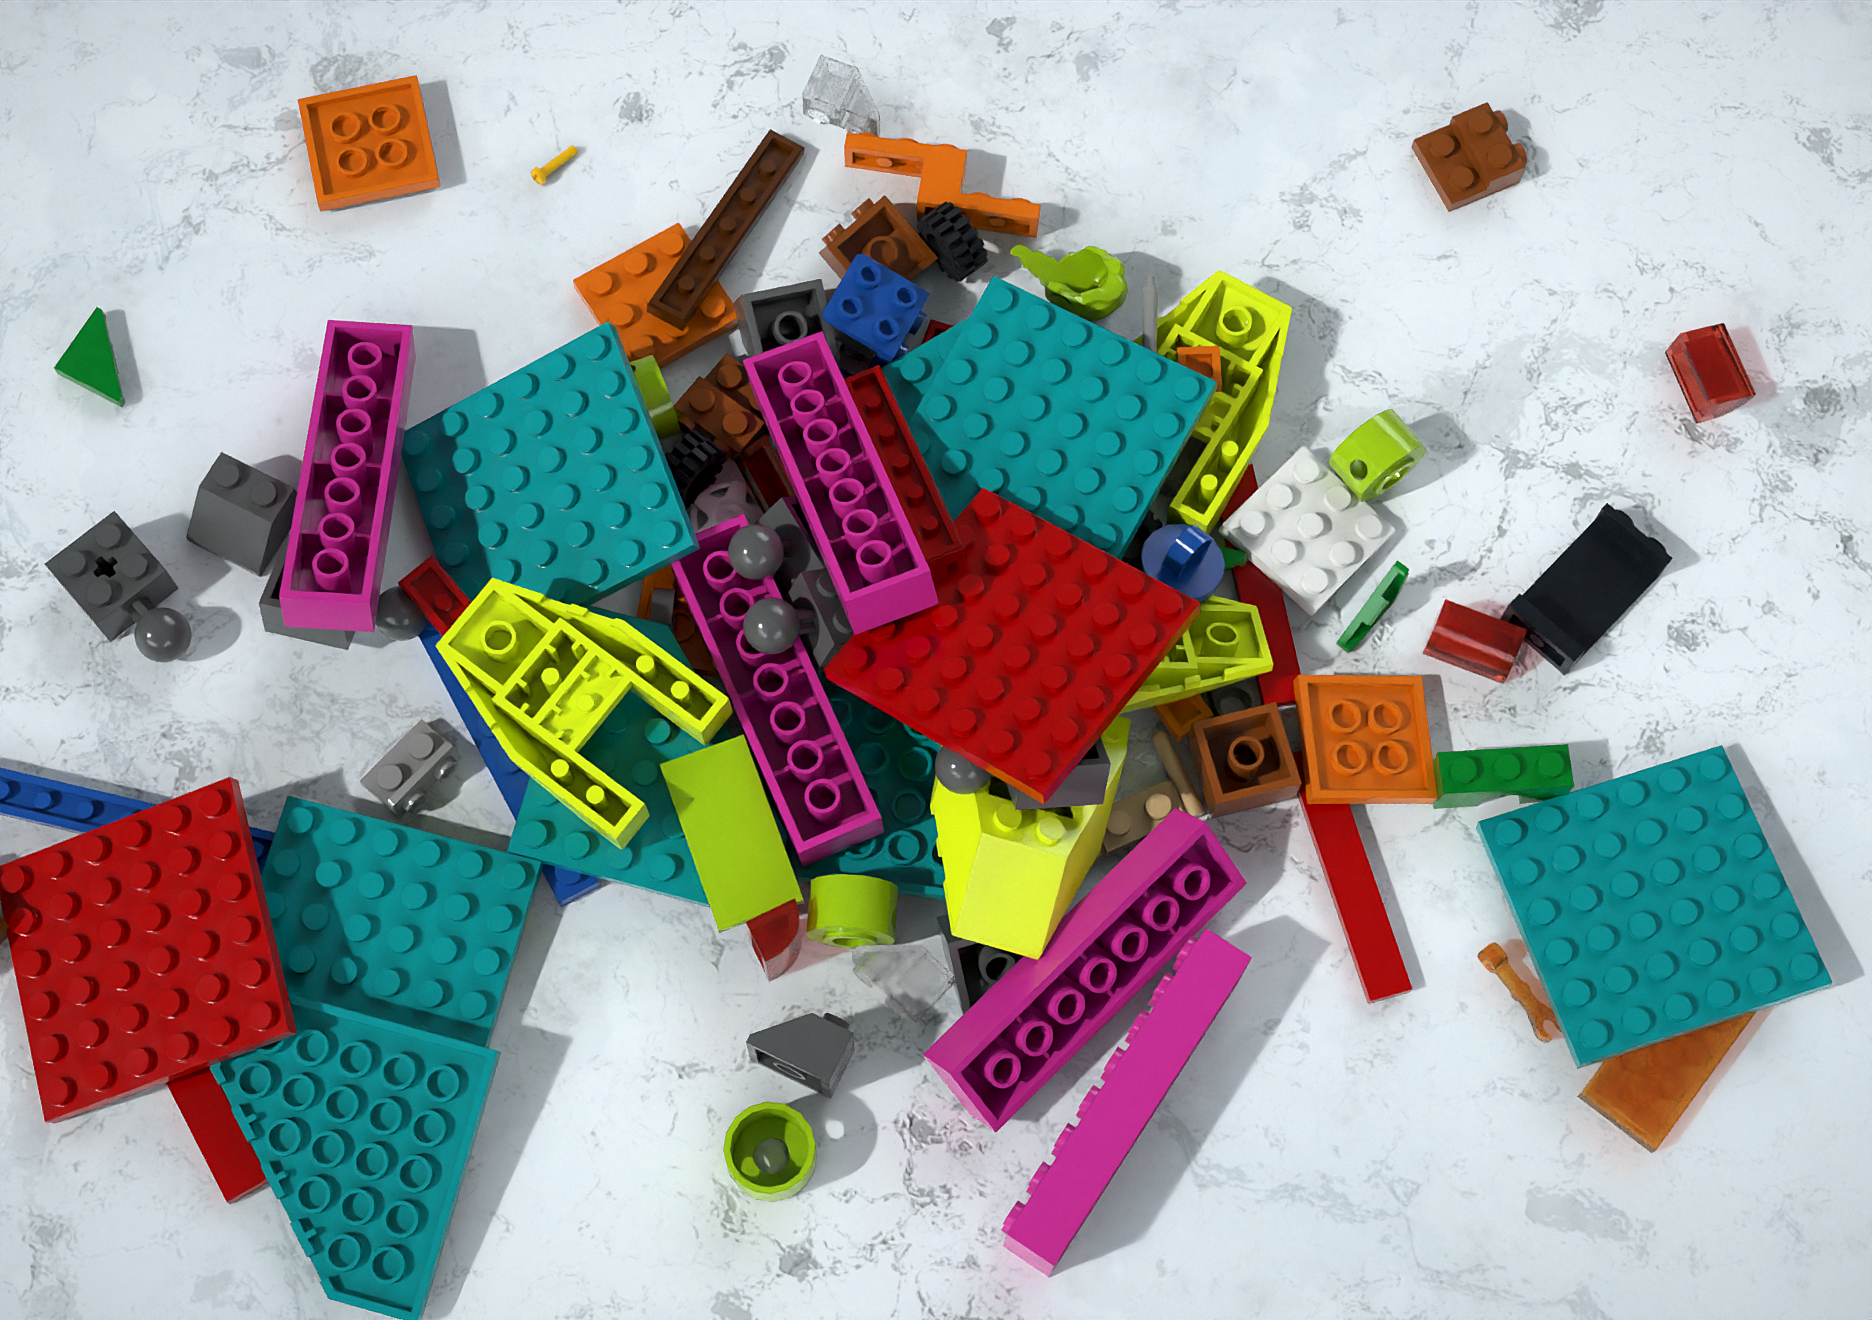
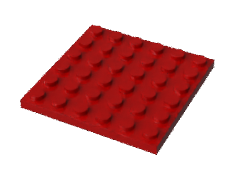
M982 488L953 521L968 557L931 570L939 604L853 635L826 665L824 670L828 680L947 749L958 753L971 763L1045 805L1201 613L1199 601L999 495Z
M232 777L225 778L0 866V901L4 921L9 925L6 931L45 1122L54 1124L297 1034L238 780Z

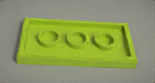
M744 734L660 764L719 933L804 903Z

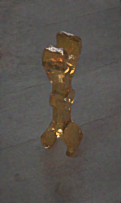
M1490 943L1478 953L1477 957L1480 963L1489 972L1495 973L1510 991L1511 997L1518 1001L1525 1009L1537 1039L1544 1043L1552 1040L1551 1036L1543 1028L1545 1020L1552 1021L1556 1028L1562 1032L1553 1010L1539 1002L1531 992L1530 986L1523 982L1508 964L1509 960L1506 953L1497 943Z

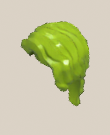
M1016 245L1010 251L1013 256L1019 257L1023 268L1028 269L1035 278H1039L1040 284L1045 288V297L1050 303L1090 322L1106 318L1121 307L1126 300L1128 288L1127 281L1124 278L1125 266L1106 250L1095 246H1087L1078 252L1070 251L1059 261L1039 250L1031 251L1023 245Z

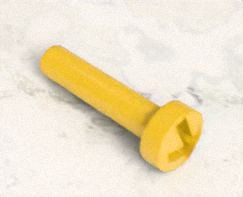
M571 145L542 168L535 167L530 172L533 180L539 185L546 183L548 175L578 154L577 149Z

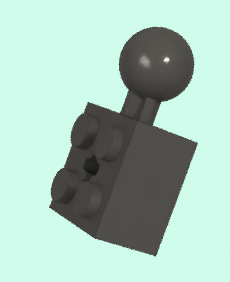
M781 497L754 524L739 529L731 538L728 547L730 563L738 574L747 579L761 580L776 573L780 586L787 593L801 572L826 569L797 497Z
M115 511L45 563L58 582L110 642L136 623L134 632L135 643L139 651L152 661L160 663L174 661L180 658L189 648L192 632L187 619L174 609L156 607L178 590V586L167 570Z
M288 533L259 601L265 631L348 650L356 631L285 627L279 594L290 537ZM399 586L389 588L379 596L376 626L385 636L397 641H406L417 637L424 631L428 620Z
M827 568L801 572L784 600L770 597L755 602L748 609L743 622L744 634L749 644L765 654H778L786 651L800 636L816 673L825 672L824 668L854 635Z
M1099 737L1045 805L1008 783L1006 784L1015 810L1100 805L1104 801L1111 763L1102 739ZM944 746L940 748L936 756L935 771L937 778L947 790L960 795L975 793L988 783L991 776H994Z

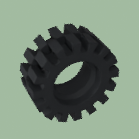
M946 201L917 221V229L920 231L918 233L919 236L938 257L934 262H938L940 270L942 272L946 271L947 277L951 280L954 279L955 282H961L988 262L986 257L988 256L987 250L983 248L985 245L983 240L977 236V229L975 227L972 228L969 224L970 219L967 216L963 217L962 210L958 207L955 208L953 203H947Z
M696 430L692 431L690 435L687 433L683 436L682 442L677 441L673 445V450L665 454L685 509H688L691 503L694 504L698 495L707 489L710 484H714L717 480L715 476L721 473L723 469L721 465L726 462V452L700 431L697 432Z

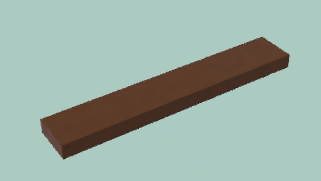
M771 129L768 131L647 304L648 313L681 331L685 329L804 156L805 148Z

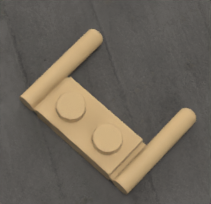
M1165 731L1155 732L1151 737V741L1171 781L1167 780L1113 803L1101 850L1095 861L1103 856L1107 857L1140 843L1175 808L1197 818L1205 814V810Z

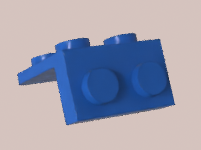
M858 254L825 307L822 318L829 325L876 352L867 369L878 365L882 368L907 352L909 346L904 344L903 341L908 332L915 336L924 322L927 314L922 312L921 309L930 293L867 255Z

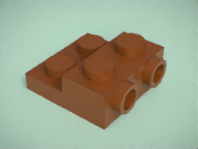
M1488 102L1452 116L1449 125L1418 137L1412 143V150L1448 212L1519 183L1525 171L1527 155L1524 147L1519 142L1512 144L1506 134L1508 123L1504 114L1500 110L1493 112Z
M885 195L875 204L870 198L863 202L851 213L855 221L850 226L844 229L839 223L821 239L826 246L819 252L820 256L841 280L858 254L867 255L910 282L938 259Z
M727 353L704 379L699 376L673 406L680 430L689 435L692 431H700L726 452V461L730 458L739 466L747 460L769 434V430L753 395L745 366Z

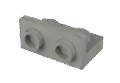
M421 719L360 780V783L400 819L406 812L413 813L424 803L427 798L426 792L438 780L443 782L454 773L458 766L457 761L461 756L456 745L450 740L446 741Z

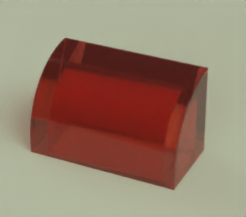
M1724 323L1680 333L1665 351L1696 424L1730 413L1746 404L1756 395Z
M764 435L733 458L763 514L781 497H796L771 436Z
M1445 599L1436 615L1422 654L1504 684L1516 660L1527 629Z
M795 898L746 921L750 944L769 982L787 972L797 960L801 950L802 932L799 909Z

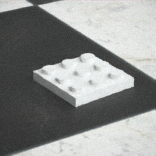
M1304 446L1290 457L1218 530L1235 548L1246 552L1247 558L1311 617L1396 531L1393 526L1365 501L1361 502L1341 479Z

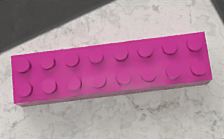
M340 320L327 321L279 594L285 627L374 632L416 360L412 325Z
M821 331L744 359L743 363L753 395L854 635L939 604L929 566L823 332Z
M742 514L696 533L700 549L671 563L670 567L801 865L805 867L884 833L881 815L800 636H798L795 643L789 649L778 654H765L756 650L745 637L743 622L748 609L761 599L770 597L782 599L772 576L761 580L747 579L738 574L730 563L728 557L730 540L739 529L749 525L745 515Z
M1175 808L1061 919L1038 960L1023 956L922 1055L966 1111L988 1128L997 1132L1184 946L1190 935L1194 936L1247 884L1207 823Z
M1207 928L1204 929L1199 939L1190 935L1177 955V960L1172 967L1177 971L1175 976L1166 972L1153 992V997L1148 1004L1153 1007L1152 1011L1149 1014L1142 1009L1130 1027L1129 1034L1125 1039V1042L1129 1044L1128 1048L1124 1051L1117 1047L1104 1067V1072L1100 1079L1105 1081L1101 1089L1093 1085L1081 1102L1079 1111L1076 1114L1081 1119L1076 1127L1068 1123L1055 1142L1051 1153L1056 1157L1054 1162L1050 1166L1043 1161L1032 1177L1026 1191L1031 1195L1028 1202L1024 1205L1017 1201L1003 1222L1004 1226L1001 1231L1006 1233L1003 1247L1048 1277H1050L1233 992L1252 959L1251 956Z

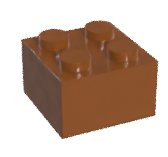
M1276 702L1192 722L1187 741L1211 819L1295 798L1302 783Z

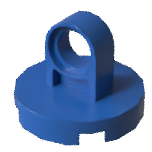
M1171 524L1153 531L1144 542L1139 555L1140 571L1200 603L1212 596L1223 578L1225 563L1222 551L1214 539L1196 524L1192 526Z

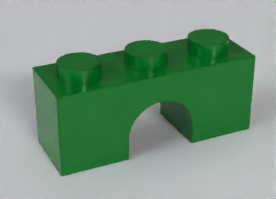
M1568 744L1437 752L1433 759L1438 799L1433 803L1434 809L1474 807L1484 799L1501 795H1517L1519 797V804L1538 803L1557 796L1568 795L1574 787Z

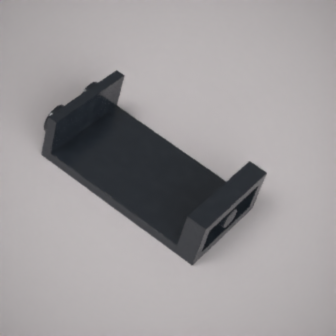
M1606 503L1595 520L1523 595L1519 593L1507 606L1500 620L1565 676L1662 574L1673 558L1667 554L1665 547L1657 539L1647 537L1635 527L1632 519L1625 512L1618 509L1615 510Z

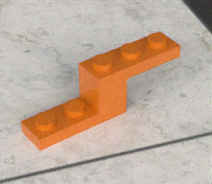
M869 132L846 134L844 145L845 167L921 178L917 198V221L947 201V203H953L955 208L958 207L962 210V216H967L970 219L969 224L972 228L1037 238L1041 204L1031 203L1023 198L1011 200L993 198L982 192L962 193L966 174L967 150L958 149L951 144H940L937 146L918 143L910 138L898 140L881 138Z

